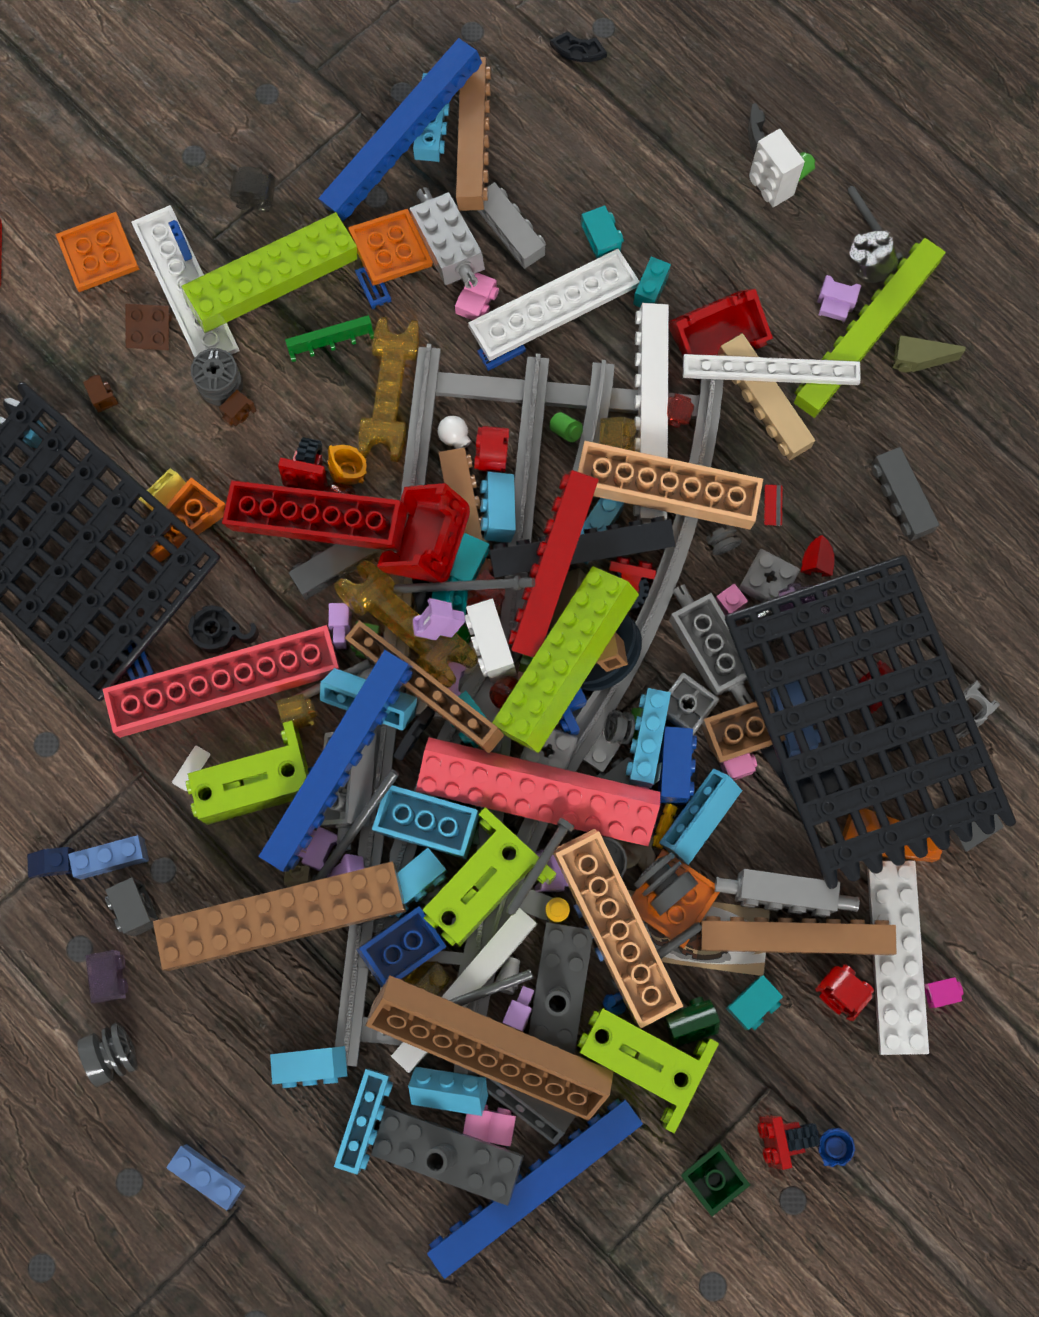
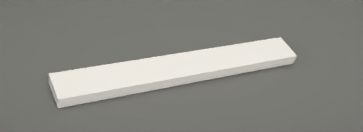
M684 354L683 378L859 385L860 362Z
M519 908L514 915L510 916L441 998L451 1000L484 987L538 923ZM403 1042L391 1057L408 1073H411L428 1052Z

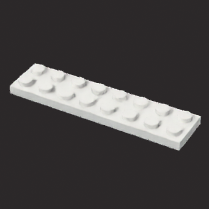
M171 205L132 221L131 223L194 357L200 352L211 348L225 350L231 355L239 352L240 350L227 323L204 333L184 299L181 286L204 274L180 226L192 254V259L185 262L168 224V222L173 220L178 222Z
M616 249L468 322V327L488 360L491 361L637 288L640 281L620 250Z
M882 861L883 869L878 874L872 873L867 867L870 924H874V920H889V925H896L897 954L873 955L879 1055L929 1054L916 862L905 861L903 865L896 866L892 861Z

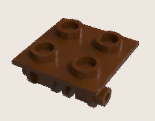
M125 304L126 348L169 350V321H172V313L169 312V306Z

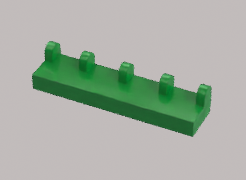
M368 315L285 339L291 361L295 362V354L309 351L310 356L313 357L315 356L313 349L330 345L333 351L336 350L334 343L351 339L352 345L357 344L355 337L369 333L370 338L375 339V335Z

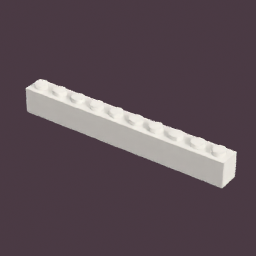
M642 303L640 310L636 311L635 324H639V332L635 334V345H639V352L635 354V366H638V374L635 375V387H638V395H635L634 407L638 409V417L635 416L634 430H638V438L634 440V451L668 458L669 304ZM637 505L633 506V515L637 516V520H642V523H651V518L664 516L665 520H667V512Z

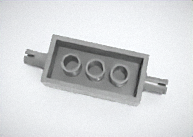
M423 188L425 195L419 189L417 197L421 203L410 208L411 217L445 285L462 279L466 288H471L469 281L475 287L478 279L474 274L485 270L483 255L449 192L433 198L428 188Z
M685 584L681 585L680 589L679 587L674 589L673 594L676 596L682 609L672 613L669 622L710 692L717 697L727 691L732 692L740 707L754 702L743 685L748 679L725 622V615L712 593L694 601ZM750 659L753 669L756 670V667Z
M334 732L325 733L324 748ZM376 733L370 745H365L361 752L363 756L358 765L352 766L349 771L350 778L344 787L340 786L336 793L338 796L337 800L331 808L327 807L323 814L325 819L321 826L338 829L337 846L372 797ZM370 817L363 825V827H369ZM351 844L346 849V851H351Z
M743 869L739 872L737 880L716 877L714 891L735 894V902H741V907L755 908V906L763 905L764 910L778 911L784 908L788 909V913L796 915L812 912L811 916L817 918H826V916L837 912L838 909L858 912L859 897L839 895L840 882H838L836 888L829 889L825 880Z

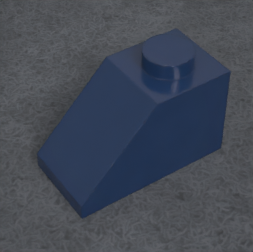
M69 847L43 849L27 854L28 878L72 874L68 854L74 853L75 850Z

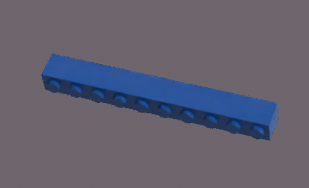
M460 38L455 41L318 198L332 214L336 212L342 222L353 213L359 203L367 197L373 187L381 181L387 171L395 165L401 155L423 133L428 124L437 117L442 108L451 101L456 92L479 69L482 61L477 50Z
M383 651L258 857L282 872H289L290 869L293 870L300 860L298 855L301 850L306 849L312 841L313 837L310 835L315 828L318 829L325 819L323 814L327 807L331 808L338 797L336 795L340 786L344 787L350 778L348 773L352 766H357L363 756L361 754L365 745H370L374 739L375 733L373 732L378 724L382 725L388 715L386 710L389 705H393L400 695V692H398L403 683L406 684L410 680L413 666L390 652Z
M618 1098L607 1106L609 1111L602 1116L599 1113L587 1121L589 1124L587 1128L583 1131L580 1128L575 1130L568 1136L569 1142L563 1146L559 1143L548 1152L550 1156L543 1162L541 1159H538L528 1167L530 1172L522 1177L519 1174L508 1206L490 1200L491 1202L485 1207H482L480 1204L469 1213L471 1218L464 1223L459 1220L449 1228L451 1233L444 1239L441 1235L429 1244L431 1249L428 1250L427 1255L442 1277L445 1279L642 1126V1121L626 1099L622 1101Z

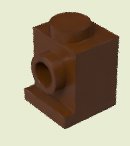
M93 375L83 382L98 413L119 404L113 395L108 381L103 382L100 375Z
M237 389L219 407L222 414L221 419L230 427L232 425L236 427L239 423H243L248 418L250 411L253 414L257 411L254 403Z

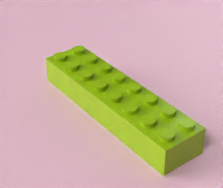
M335 212L182 285L183 296L204 333L357 260V245Z
M594 566L591 567L492 723L505 736L536 753L540 752L639 596L638 592L628 581Z

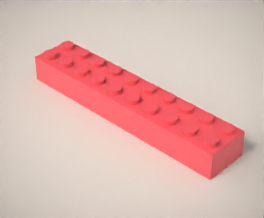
M325 625L103 689L112 731L121 738L320 681L334 668L341 669L328 626Z
M430 737L424 750L416 792L486 807L558 825V820L562 818L571 823L576 830L589 832L595 829L602 836L649 846L660 808V792L494 752L489 754L485 750Z

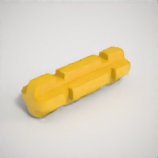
M666 803L663 809L664 815H661L655 832L656 835L653 837V846L656 848H663L659 842L669 830L674 820L672 817L675 816L677 807L673 804Z

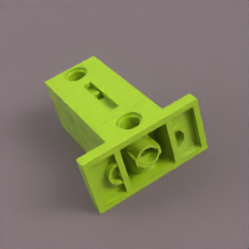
M293 721L283 723L285 730L281 731L283 742L287 746L187 773L189 780L186 781V788L189 795L192 794L194 803H191V809L194 817H198L200 821L209 825L293 801L309 774L299 730ZM295 770L292 776L287 777L289 771ZM212 793L211 797L206 800L207 795Z
M486 807L479 813L480 827L487 834H494L423 909V912L426 914L423 918L433 928L436 929L439 926L444 931L441 934L442 937L452 946L455 943L461 946L527 875L539 859L527 845ZM506 851H513L516 856L512 860H506L503 854ZM546 864L537 880L541 884L546 882L550 885L556 878L557 873ZM448 914L456 916V921L452 925H445L443 922L444 917Z
M603 1008L599 1012L594 1011L588 1022L591 1025L588 1034L583 1033L577 1043V1046L580 1047L579 1053L671 1103L670 1108H665L660 1120L663 1121V1128L675 1134L719 1043L710 1038H705L704 1041L699 1040L693 1052L696 1057L693 1058ZM599 1029L604 1030L607 1034V1039L602 1044L598 1043L595 1039V1033ZM681 1072L684 1076V1081L681 1085L677 1086L674 1083V1076Z

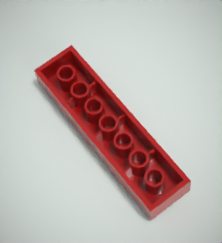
M574 470L562 476L559 489H562L560 497H555L551 511L555 512L553 519L547 521L544 533L547 534L545 542H540L536 555L540 556L538 564L532 565L529 577L535 579V587L524 589L522 599L525 600L522 609L518 608L514 619L515 622H518L515 631L511 630L508 636L507 643L510 644V650L534 658L543 644L599 479Z
M231 480L222 524L230 530L237 532L400 552L408 507L401 500Z

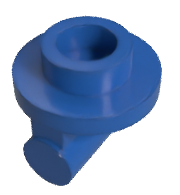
M620 992L614 995H606L603 999V1005L607 1011L614 1015H622L626 1006Z

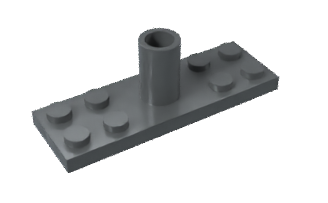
M546 922L529 1035L575 1054L593 936L589 928ZM554 995L562 996L565 999L564 1004L555 1005L551 1001V997Z
M389 1106L385 1107L371 1153L374 1157L507 1206L510 1204L524 1157L522 1154Z

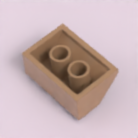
M765 698L770 713H775L770 698ZM756 701L703 719L701 724L707 743L719 763L773 745ZM785 736L780 737L781 742L786 741Z

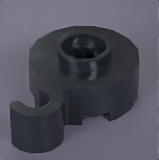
M215 605L202 607V610L191 617L188 625L189 635L195 645L202 651L212 654L228 649L235 639L250 644L255 642L259 635V630L254 623L250 624L251 631L248 634H243V630L238 623L234 622L232 616L224 608ZM212 625H215L217 631L211 634L208 629H212Z

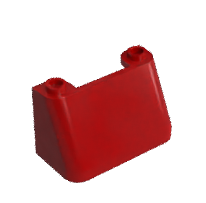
M756 288L735 292L668 321L669 330L682 356L684 354L718 356L720 347L742 333L755 349L766 346V341L773 339Z
M446 483L404 487L401 501L408 507L407 514L409 517L404 528L400 552L384 551L380 556L377 567L387 574L433 583L446 582L450 576L469 519L470 507L466 500Z

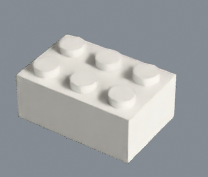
M778 129L758 141L749 177L754 186L757 185L764 200L769 202L772 207H775L794 195L805 161L782 130Z
M493 598L467 606L468 615H464L470 635L475 634V636L471 637L477 656H482L478 658V662L484 678L489 677L490 682L493 683L517 675Z

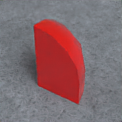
M821 535L815 538L806 549L802 560L801 572L807 575H811V572L822 573V577L833 576V548L828 539Z

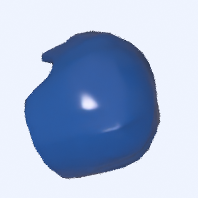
M831 1128L822 1134L820 1145H818V1152L824 1162V1166H845L851 1161L855 1152V1142L846 1130Z

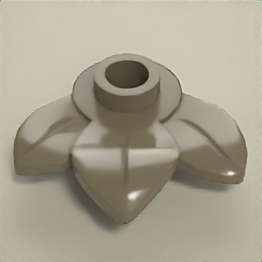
M651 835L649 846L615 839L625 850L627 856L626 869L638 864L644 871L655 861L656 855L652 849L653 835Z

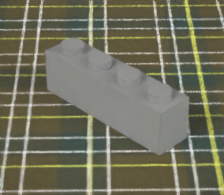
M495 182L488 186V201L484 202V210L477 211L525 269L545 256L546 243L541 235H537L533 231L530 221L521 216L518 206L509 201L508 195L503 188H499Z

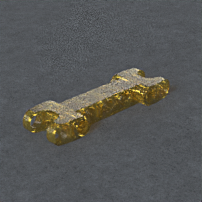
M380 316L374 332L372 355L382 357L372 418H361L359 452L367 459L371 448L378 443H383L390 447L391 462H399L405 442L406 422L397 421L405 362L406 360H417L419 324L417 320H411L404 333L393 334L387 328L388 318Z
M362 561L357 566V571L364 581L363 583L356 584L342 578L334 584L337 595L352 611L360 616L369 611L420 655L417 658V665L446 688H450L456 682V677L448 666L449 663H459L469 669L478 663L474 650L456 633L452 638L440 635L437 640L414 636L413 618L419 614L392 592L394 591V581L373 563Z

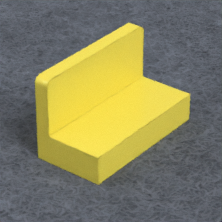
M169 469L147 491L166 506L186 482L177 472ZM140 497V502L153 511L154 508Z

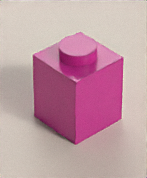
M956 977L924 984L925 997L929 1008H937L963 1001L961 997L963 996V988L961 983L956 980Z

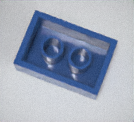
M664 727L659 764L662 762L658 781L661 804L685 805L691 799V796L694 795V782H690L692 774L695 773L696 759L692 758V754L696 750L697 736L693 735L692 728Z
M420 906L412 909L356 949L381 988L389 975L402 979L447 947L435 928L423 918L425 913Z

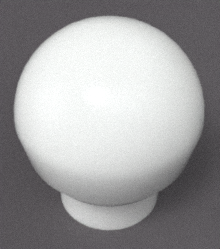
M447 416L439 423L438 436L446 445L454 446L455 449L466 448L472 442L467 436L468 427L462 418Z

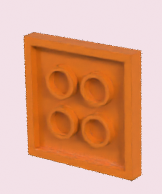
M408 209L348 227V233L357 245V253L372 286L432 267V259Z
M116 212L55 234L78 292L140 270Z
M662 849L656 860L668 855L669 852ZM676 857L668 863L670 867H673L679 861L682 863L676 874L680 876L689 871L698 882L685 896L661 916L650 904L656 897L655 892L653 891L646 896L642 895L649 887L647 883L636 889L631 896L642 921L670 940L694 923H701L720 893L714 891L715 883ZM689 940L680 945V947L684 948Z

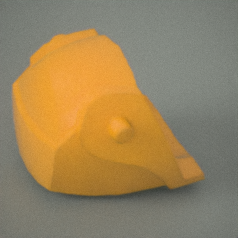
M330 445L327 462L334 482L338 486L363 483V478L367 474L366 459L358 449L349 445Z

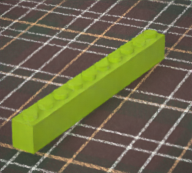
M926 238L920 244L916 242L909 251L910 256L908 259L903 258L896 267L898 270L896 274L891 273L884 282L886 286L883 290L878 289L871 298L873 302L870 306L866 304L858 314L860 318L857 322L853 320L846 329L848 333L844 337L840 336L833 345L835 349L831 353L827 351L821 360L861 362L939 265L946 252ZM801 383L794 393L797 395L794 404L815 418L841 385L806 383L804 385Z

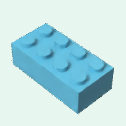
M392 785L380 802L372 830L381 835L467 859L480 812L473 808Z

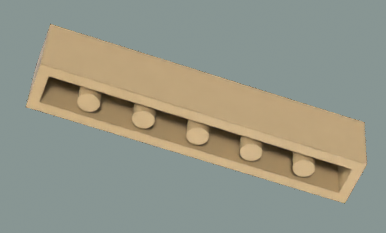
M743 333L723 344L718 352V356L759 357ZM732 380L735 385H739L743 398L746 402L751 403L756 417L764 422L768 435L776 440L780 453L783 456H787L789 461L813 446L815 442L814 437L776 382Z

